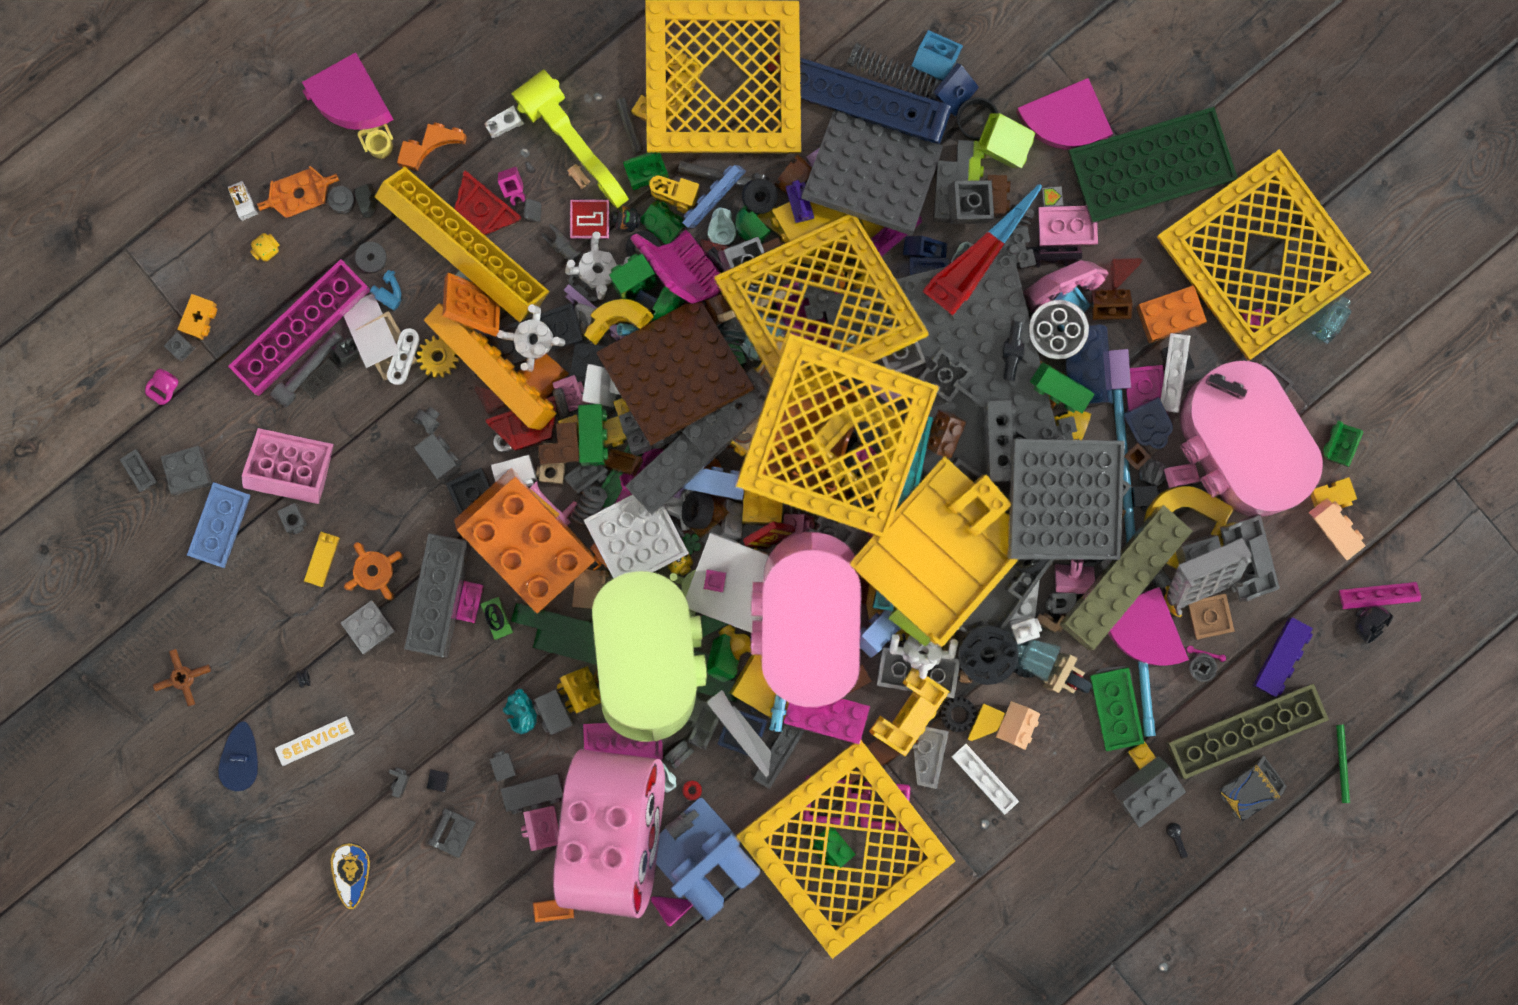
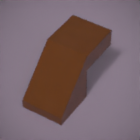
M1137 443L1124 457L1138 470L1159 449H1155L1151 445L1143 446Z

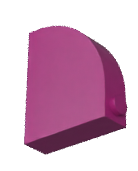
M356 52L302 82L305 87L303 93L307 100L312 99L319 112L338 126L347 129L364 130L376 128L394 120Z
M1089 78L1023 105L1016 111L1024 127L1036 133L1034 136L1036 139L1059 149H1074L1110 138L1113 135Z
M1160 587L1140 594L1108 632L1113 642L1121 651L1144 664L1168 666L1189 660Z

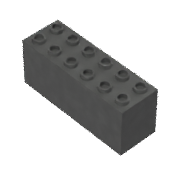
M428 534L405 650L448 658L472 547L468 541Z

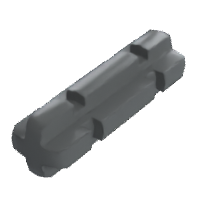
M555 389L553 395L560 419L562 420L570 417L563 389Z

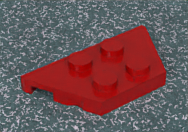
M466 170L463 172V179L454 209L486 236L521 221L522 217Z
M555 397L546 398L554 406L553 410L556 412ZM513 411L494 416L485 421L514 451L552 439L555 416L542 430L527 427Z

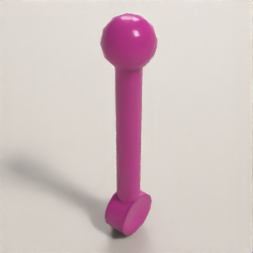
M1193 646L1186 648L1188 653H1207L1221 662L1226 661L1224 654H1212L1194 649Z

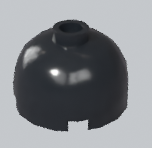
M1374 605L1367 609L1363 607L1356 614V633L1365 643L1370 644L1383 633L1382 630L1385 625L1387 627L1390 625L1394 616L1381 606Z

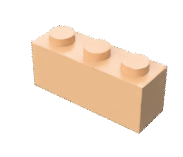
M1326 498L1308 513L1338 552L1348 560L1365 547L1361 541L1364 537L1357 529L1354 531L1351 528L1353 523L1346 515L1342 516L1340 513L1342 508L1336 501L1332 503Z

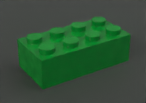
M634 254L627 259L628 262L623 266L619 264L611 269L609 277L621 299L634 301L640 290L648 292L658 286L655 273L643 254L639 256Z

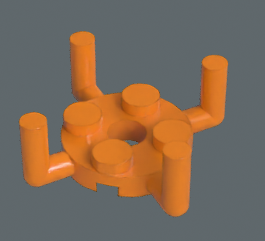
M356 542L354 549L359 557L356 559L353 568L354 578L344 584L345 590L353 591L357 585L367 590L380 589L386 599L393 600L395 596L387 587L393 576L392 563L402 560L404 554L397 551L386 557L384 554L375 551L365 552L364 545ZM372 565L378 568V573L375 576L368 574V568Z

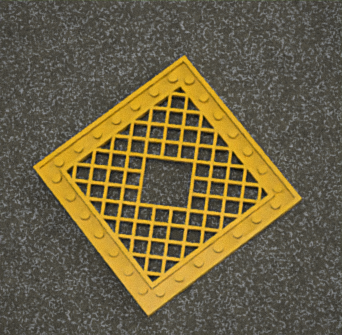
M645 0L647 153H801L799 1ZM665 20H671V21L665 26ZM678 21L690 22L684 27ZM697 21L709 22L703 27ZM716 21L729 22L724 27H722ZM735 21L748 22L741 28ZM754 21L767 22L760 28ZM774 22H779L780 28ZM673 23L682 29L676 36L668 30ZM692 23L701 29L695 36L687 30ZM712 23L719 29L714 36L706 30ZM731 23L739 30L733 37L725 30ZM750 24L758 30L752 37L744 30ZM769 24L777 30L771 37L763 31ZM665 32L672 38L666 45ZM683 32L691 38L685 46L677 39ZM703 32L710 38L704 46L697 40ZM722 32L730 39L724 46L716 40ZM740 33L749 39L743 46L735 40ZM760 33L768 39L762 46L754 40ZM779 33L780 46L773 40ZM674 41L682 48L676 55L668 49ZM693 42L701 48L695 55L687 49ZM712 42L720 48L714 55L706 49ZM731 42L739 48L733 56L725 49ZM751 42L758 48L752 56L744 49ZM770 42L778 49L771 56L764 50ZM665 51L672 57L666 64ZM683 51L691 57L685 65L677 58ZM703 51L710 57L704 65L697 59ZM722 51L749 77L724 103L697 78ZM741 51L749 58L743 65L735 59ZM760 52L768 58L762 65L754 59ZM779 52L780 65L773 59ZM674 60L682 67L676 74L668 68ZM693 61L701 67L695 74L687 68ZM751 61L758 67L752 75L745 69ZM770 61L778 68L772 75L764 69ZM683 70L691 76L686 83H683L677 77ZM666 71L672 76V78L667 83ZM760 71L768 77L762 84L755 78ZM779 71L780 83L774 78ZM674 79L682 85L676 93L668 87ZM693 80L701 85L695 93L688 87ZM751 80L759 86L753 93L745 87ZM770 80L778 86L772 94L764 87ZM684 88L692 95L686 102L678 96ZM666 89L673 95L667 102ZM703 89L711 95L705 102L697 96ZM742 89L749 95L743 103L735 96ZM761 89L769 96L763 103L755 97ZM779 90L781 103L774 97ZM674 98L682 104L676 112L668 105ZM694 98L701 104L695 112L688 106ZM713 98L721 105L715 112L707 106ZM732 98L740 105L734 112L726 106ZM751 99L759 105L753 112L745 106ZM770 99L778 105L772 113L764 106ZM666 108L673 114L667 121ZM684 108L692 114L686 121L678 115ZM703 108L711 114L705 122L697 115ZM722 108L730 114L724 122L716 115ZM742 108L749 114L743 122L736 116ZM761 108L769 115L763 122L755 116ZM780 108L781 122L774 116ZM674 117L682 123L676 131L668 124ZM694 117L702 124L696 131L688 125ZM713 117L721 124L715 131L707 125ZM732 118L740 124L734 131L726 125ZM751 118L759 124L754 131H751L745 125ZM770 118L778 124L773 131L764 125ZM684 127H686L690 132H680V131H681ZM703 127H705L709 132H699V131H700ZM722 127H724L728 132H718V131H719ZM743 127L749 133H742L738 131ZM762 127V128H763L765 131H767L768 133H756V132ZM781 127V133H775Z
M1280 149L1157 236L1158 240L1192 286L1194 285L1195 290L1248 361L1371 273ZM1266 183L1265 192L1256 190ZM1269 183L1279 185L1278 194L1268 193ZM1282 189L1288 196L1281 195ZM1251 194L1250 202L1241 201L1246 196ZM1254 194L1264 195L1263 205L1253 203ZM1267 196L1277 198L1276 207L1266 206ZM1281 199L1291 200L1289 210L1280 208ZM1235 205L1234 213L1225 212ZM1239 205L1249 206L1248 216L1238 214ZM1293 205H1295L1299 211H1294ZM1252 207L1262 209L1261 218L1251 216ZM1266 209L1275 211L1274 220L1264 219ZM1279 212L1289 213L1287 223L1278 221ZM1292 214L1302 216L1301 225L1291 224ZM1224 215L1234 217L1233 226L1223 225ZM1220 216L1219 224L1210 223ZM1237 218L1247 219L1246 229L1236 227ZM1250 220L1260 222L1259 231L1249 230ZM1305 220L1311 227L1304 226ZM1264 223L1274 224L1273 233L1263 232ZM1277 225L1287 226L1286 236L1276 234ZM1205 226L1204 235L1195 234ZM1209 226L1219 228L1217 237L1207 236ZM1290 227L1300 229L1299 238L1289 237ZM1222 229L1232 230L1231 240L1221 238ZM1304 230L1313 231L1312 241L1303 239ZM1235 231L1245 232L1244 242L1234 240ZM1249 233L1285 239L1280 275L1244 269ZM1316 236H1318L1322 242H1317ZM1190 237L1188 245V243L1185 240ZM1193 237L1203 239L1202 248L1192 247ZM1207 239L1217 241L1216 250L1206 249ZM1289 240L1298 242L1297 251L1287 250ZM1220 242L1230 243L1229 253L1219 251ZM1302 243L1312 244L1310 254L1301 252ZM1233 244L1243 246L1242 255L1232 254ZM1315 245L1325 247L1324 256L1314 255ZM1194 251L1201 252V260H1199ZM1328 251L1331 253V255H1332L1334 258H1332V257H1327ZM1205 253L1215 254L1214 264L1204 262ZM1287 253L1297 255L1295 264L1286 263ZM1218 255L1228 256L1227 266L1217 264ZM1300 256L1310 257L1309 267L1299 265ZM1232 257L1241 259L1240 268L1230 267ZM1313 258L1323 260L1322 269L1312 268ZM1327 260L1336 262L1335 272L1326 270ZM1205 266L1213 267L1212 276ZM1285 267L1295 268L1294 278L1284 276ZM1216 268L1226 270L1225 279L1215 278ZM1298 269L1308 270L1307 280L1297 279ZM1230 270L1240 272L1238 282L1229 280ZM1312 271L1321 273L1320 282L1310 281ZM1243 273L1253 274L1252 284L1242 282ZM1325 274L1334 275L1324 283ZM1256 275L1266 277L1265 286L1255 285ZM1270 277L1280 279L1278 289L1269 287ZM1283 280L1293 281L1292 291L1282 289ZM1216 282L1224 283L1223 291ZM1296 282L1306 284L1305 293L1295 292ZM1228 284L1238 285L1237 295L1227 293ZM1310 284L1319 286L1309 293ZM1241 286L1251 287L1250 297L1240 296ZM1255 288L1264 290L1263 299L1253 298ZM1268 291L1278 292L1277 302L1267 300ZM1281 293L1291 294L1290 304L1280 303ZM1295 295L1304 297L1294 304ZM1227 297L1236 298L1235 307ZM1239 299L1249 301L1248 310L1238 309ZM1253 302L1263 303L1261 313L1252 311ZM1266 304L1276 305L1275 315L1265 314ZM1280 306L1288 307L1286 311L1278 316ZM1239 313L1247 314V322L1244 321ZM1251 315L1261 316L1260 326L1250 325ZM1264 317L1273 318L1272 321L1263 326ZM1250 328L1258 329V331L1253 333V331Z
M849 214L714 277L717 286L772 379L788 334L791 332L801 334V338H804V335L812 337L815 343L817 339L828 341L826 347H830L831 342L841 345L840 352H843L844 346L851 347L852 349L843 353L871 363L928 336L927 329L858 218ZM837 243L846 244V251L835 250ZM850 247L852 248L855 255L849 253ZM820 251L830 253L828 260L818 258ZM833 254L843 256L841 264L831 261ZM847 257L857 260L854 267L844 265ZM803 259L813 261L810 268L800 266ZM816 262L826 264L824 272L814 270ZM859 262L863 266L864 270L858 268ZM829 265L839 268L837 275L827 273ZM785 267L795 269L793 277L783 274ZM842 269L853 271L850 279L840 276ZM799 270L808 272L806 280L796 278ZM856 272L866 275L864 282L853 280ZM768 275L778 277L775 285L766 283ZM811 275L822 276L820 283L809 281ZM825 277L835 279L833 287L823 285ZM781 278L791 281L789 288L779 286ZM868 278L871 279L873 284L867 283ZM838 281L847 282V289L836 288ZM794 282L804 284L802 292L792 289ZM750 283L760 285L758 293L748 291ZM852 284L862 286L859 294L850 292ZM808 285L844 294L834 325L797 316ZM763 287L773 289L771 296L761 294ZM865 287L875 290L873 297L863 295ZM777 290L787 292L784 300L775 298ZM878 292L883 300L876 298ZM790 293L800 296L798 303L788 301ZM748 295L756 297L754 304H752ZM847 296L858 298L856 305L845 303ZM759 298L769 300L767 308L757 306ZM861 299L871 301L869 309L859 307ZM772 302L782 304L780 312L770 309ZM875 302L885 305L882 312L872 310ZM786 305L796 307L793 315L783 313ZM844 307L853 309L851 317L841 315ZM887 307L889 308L892 315L886 314ZM757 310L765 312L763 319H761ZM857 311L867 313L865 321L855 318ZM768 313L778 316L776 323L766 321ZM870 314L880 316L878 324L868 322ZM781 317L792 319L789 327L779 324ZM884 318L894 320L892 328L882 325ZM839 319L850 321L847 329L837 327ZM795 320L805 323L803 330L792 328ZM853 322L863 325L861 332L850 330ZM808 324L818 326L816 334L806 331ZM766 326L774 327L772 334H770ZM866 326L877 328L874 336L864 334ZM822 327L832 330L830 337L819 335ZM777 328L787 331L785 339L775 336ZM880 329L888 331L878 336ZM835 331L845 333L843 341L833 338ZM849 334L859 337L857 344L846 342ZM862 338L870 339L869 341L860 344ZM775 341L783 343L781 350L778 348ZM818 365L815 366L818 373L827 369ZM805 367L801 369L805 379L815 375L812 368L807 369ZM833 371L836 380L845 376L844 374ZM829 372L819 376L823 385L833 381ZM797 374L793 385L802 381L799 374ZM817 378L807 382L810 391L820 388ZM804 384L794 389L798 398L808 393ZM792 392L789 395L787 403L795 399Z
M788 334L735 486L886 538L938 386ZM802 360L808 362V363H806V364L800 366ZM814 364L827 369L818 373ZM810 365L815 375L805 379L801 369ZM833 371L846 376L836 380ZM829 372L833 382L824 386L819 376ZM797 373H799L802 381L793 385ZM851 377L864 382L855 386ZM817 378L821 388L811 392L807 382ZM848 378L852 388L842 393L838 383ZM804 384L808 394L798 399L794 389ZM870 384L883 389L873 393ZM835 385L839 395L830 399L825 389ZM866 385L871 395L861 399L857 389ZM823 391L827 401L817 405L813 395ZM854 391L858 401L848 406L844 396ZM889 391L900 394L901 396L892 399L889 394ZM792 392L795 401L787 404L789 395ZM885 392L889 401L879 405L875 396ZM810 397L814 407L804 411L800 401ZM841 397L845 407L835 411L832 401ZM907 397L912 399L910 404ZM872 398L876 408L867 412L863 402ZM903 398L907 408L898 412L894 402ZM797 403L801 413L791 417L788 407ZM829 404L832 414L823 418L819 408ZM860 404L864 414L854 418L850 408ZM891 404L895 414L885 418L881 409ZM785 410L788 420L780 423ZM816 410L820 420L810 424L806 414ZM847 410L863 446L828 462L812 427ZM878 411L882 421L873 425L869 415ZM907 412L905 420L902 422L900 415ZM803 416L807 426L797 430L794 420ZM866 417L870 427L860 431L856 421ZM897 417L901 427L891 431L887 421ZM791 423L795 432L785 437L781 427ZM884 423L888 433L878 437L875 427ZM809 429L813 439L803 443L799 433ZM778 430L782 439L773 443ZM872 430L876 439L866 444L862 434ZM900 431L899 437L896 442L893 434ZM796 435L801 445L791 449L787 439ZM890 436L894 446L884 450L881 440ZM784 441L788 451L778 456L774 446ZM815 442L819 452L810 456L805 446ZM878 443L882 452L872 456L868 446ZM803 448L807 458L797 462L793 452ZM865 448L869 458L859 462L855 453ZM772 449L775 458L767 461L770 450ZM894 450L891 459L889 460L886 453ZM790 454L794 464L784 469L780 459ZM821 455L825 464L815 468L811 459ZM852 455L856 465L847 469L843 459ZM883 455L887 465L878 469L874 459ZM777 461L781 471L771 474L767 465ZM809 461L812 471L803 475L799 465ZM840 461L844 471L834 475L830 465ZM871 461L875 471L865 475L861 466ZM764 467H765V469H766V472H767L768 476L762 474V473H763V470H764ZM796 467L800 477L790 481L786 471ZM827 467L831 477L821 481L818 471ZM859 468L862 477L852 481L849 472ZM887 469L884 479H882L880 472ZM783 473L787 482L775 479L774 477ZM815 474L819 483L809 488L805 478ZM846 474L850 483L840 488L836 478ZM877 474L881 484L871 488L867 478ZM802 480L806 489L793 484ZM833 480L837 490L827 494L823 484ZM864 480L868 490L858 494L855 484ZM820 486L824 495L811 490ZM852 487L856 496L846 500L842 491ZM880 488L876 499L873 491ZM839 493L843 502L830 497ZM870 493L874 503L865 507L860 497ZM858 499L861 508L848 503Z
M862 740L860 745L852 743L736 835L832 959L955 862ZM855 767H858V769H859L860 771H852V770H853ZM850 774L860 775L859 785L849 784ZM846 775L845 784L836 783ZM863 775L872 785V787L862 786ZM834 786L845 787L844 797L833 796ZM831 787L830 796L821 795ZM848 787L858 788L857 799L847 798ZM862 789L872 790L871 800L861 799ZM875 791L884 802L874 801ZM819 798L829 799L828 809L818 808ZM833 799L843 801L842 811L831 810ZM813 800H815L814 808L806 807ZM846 801L857 802L855 813L845 812ZM860 803L870 804L869 814L859 813ZM874 804L884 805L883 816L872 815ZM887 806L896 817L886 816ZM803 810L814 811L813 822L802 821ZM800 811L799 820L791 819ZM817 812L828 813L826 823L816 822ZM831 813L841 814L840 825L830 824ZM844 815L855 816L854 826L843 825ZM858 816L869 817L867 828L857 827ZM872 818L882 819L881 829L871 828ZM885 820L896 821L895 831L884 830ZM899 821L907 832H898ZM788 822L798 823L797 834L787 833ZM784 824V832L775 831ZM802 824L812 825L811 835L800 834ZM815 825L826 826L825 837L814 836ZM829 827L867 831L862 869L824 865ZM870 832L880 833L879 843L869 842ZM884 833L894 834L893 845L883 844ZM772 834L783 835L782 846L771 845ZM897 835L908 836L907 846L896 845ZM769 836V841L767 844L764 839ZM786 836L797 837L796 847L785 846ZM911 837L920 848L910 847ZM800 838L810 839L809 849L799 848ZM814 839L824 840L823 851L812 850ZM868 845L879 846L878 857L867 856ZM882 847L892 848L891 858L881 857ZM771 848L781 849L780 859ZM896 848L906 850L905 860L894 859ZM784 850L795 851L794 861L783 860ZM909 850L920 851L919 861L908 860ZM798 851L809 852L807 863L797 862ZM923 852H924L925 855L927 856V858H925V859L922 861V856H923ZM812 853L822 854L821 864L811 863ZM867 859L877 860L876 871L866 870ZM880 861L891 862L889 872L879 871ZM894 862L904 863L903 874L893 873ZM784 864L793 865L792 874L788 871ZM915 864L916 866L907 873V865ZM796 865L807 866L806 877L795 875ZM810 867L821 868L819 878L809 877ZM824 868L834 869L833 880L823 879ZM838 870L848 871L847 881L836 880ZM851 871L862 872L860 883L850 882ZM865 873L875 874L874 884L864 883ZM879 874L889 875L888 886L877 885ZM892 876L901 877L898 881L891 885ZM795 879L805 880L804 890ZM808 880L819 881L818 892L807 891ZM822 882L833 883L831 893L821 892ZM836 883L846 884L845 895L835 894ZM849 885L860 886L859 896L848 895ZM863 886L873 887L872 898L862 897ZM877 888L886 889L876 897ZM807 894L817 895L816 905ZM820 896L831 897L830 907L819 906ZM834 897L845 898L843 909L833 908ZM848 899L858 900L857 910L847 909ZM861 900L871 901L860 910ZM819 909L829 910L828 920ZM832 911L843 912L842 922L831 921ZM846 912L856 913L845 922ZM832 925H839V927L835 930Z

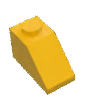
M982 704L967 740L973 741L998 731L1005 713Z

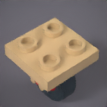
M1060 653V655L1054 658L1052 662L1054 666L1045 675L1042 687L1060 693L1062 688L1071 693H1074L1075 690L1088 693L1092 684L1083 679V671L1074 667L1077 661L1076 657Z

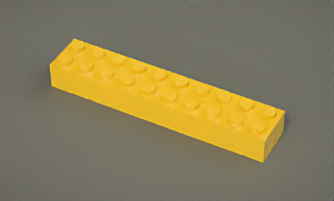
M403 167L381 184L375 198L517 321L521 322L532 313L528 310L529 305L540 307L550 291L410 170Z

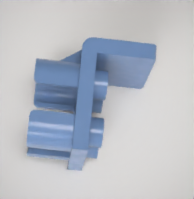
M699 798L684 811L688 815L695 809L699 814L692 821L694 826L690 830L683 833L677 840L673 839L666 828L660 833L656 865L673 883L671 889L679 898L684 895L705 920L708 921L723 907L724 898L708 881L705 875L719 864L738 887L745 888L760 874V869L739 847L740 840L736 837V834L703 798Z

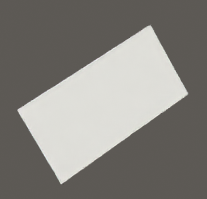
M373 293L363 297L344 315L366 368L399 353L384 317L360 328L382 315V311Z
M588 364L582 401L614 407L613 401H615L616 394L609 392L611 378L604 367Z

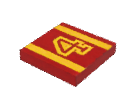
M772 521L744 538L743 541L745 546L767 549L772 544L796 532L793 525Z

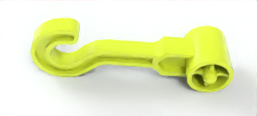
M543 69L511 93L518 104L517 109L520 113H525L533 123L542 117L551 130L564 140L586 170L598 182L597 186L616 209L629 200L613 175L593 154L571 126L568 116L559 106V103L565 99V96L559 88V81L557 79H552Z

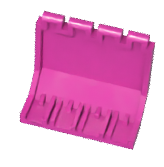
M685 230L672 243L659 247L637 233L631 236V241L639 249L640 253L644 255L665 286L676 295L693 304L715 297L720 292L714 277L721 274V272L705 255L706 253L689 231Z

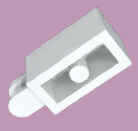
M1032 615L1009 622L1017 644L1040 637L1041 625L1037 618L1034 619Z

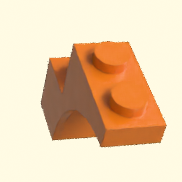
M440 123L428 124L422 146L420 142L415 140L403 141L397 164L399 167L418 171L422 161L431 151L446 144L456 143L465 145L467 136L463 133V130L453 127L450 130L444 128L445 126Z

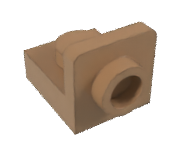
M1046 613L1043 615L1038 614L1036 617L1040 625L1053 634L1057 631L1061 632L1063 629L1059 623L1064 619V615H1061L1056 623L1053 622L1054 618Z

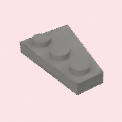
M925 727L924 733L917 739L919 742L913 745L917 785L937 789L949 731Z

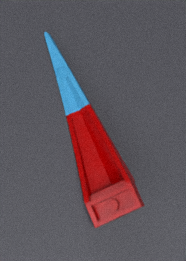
M1040 184L1037 185L989 232L935 275L922 292L951 315H954L963 302L968 300L1042 186Z

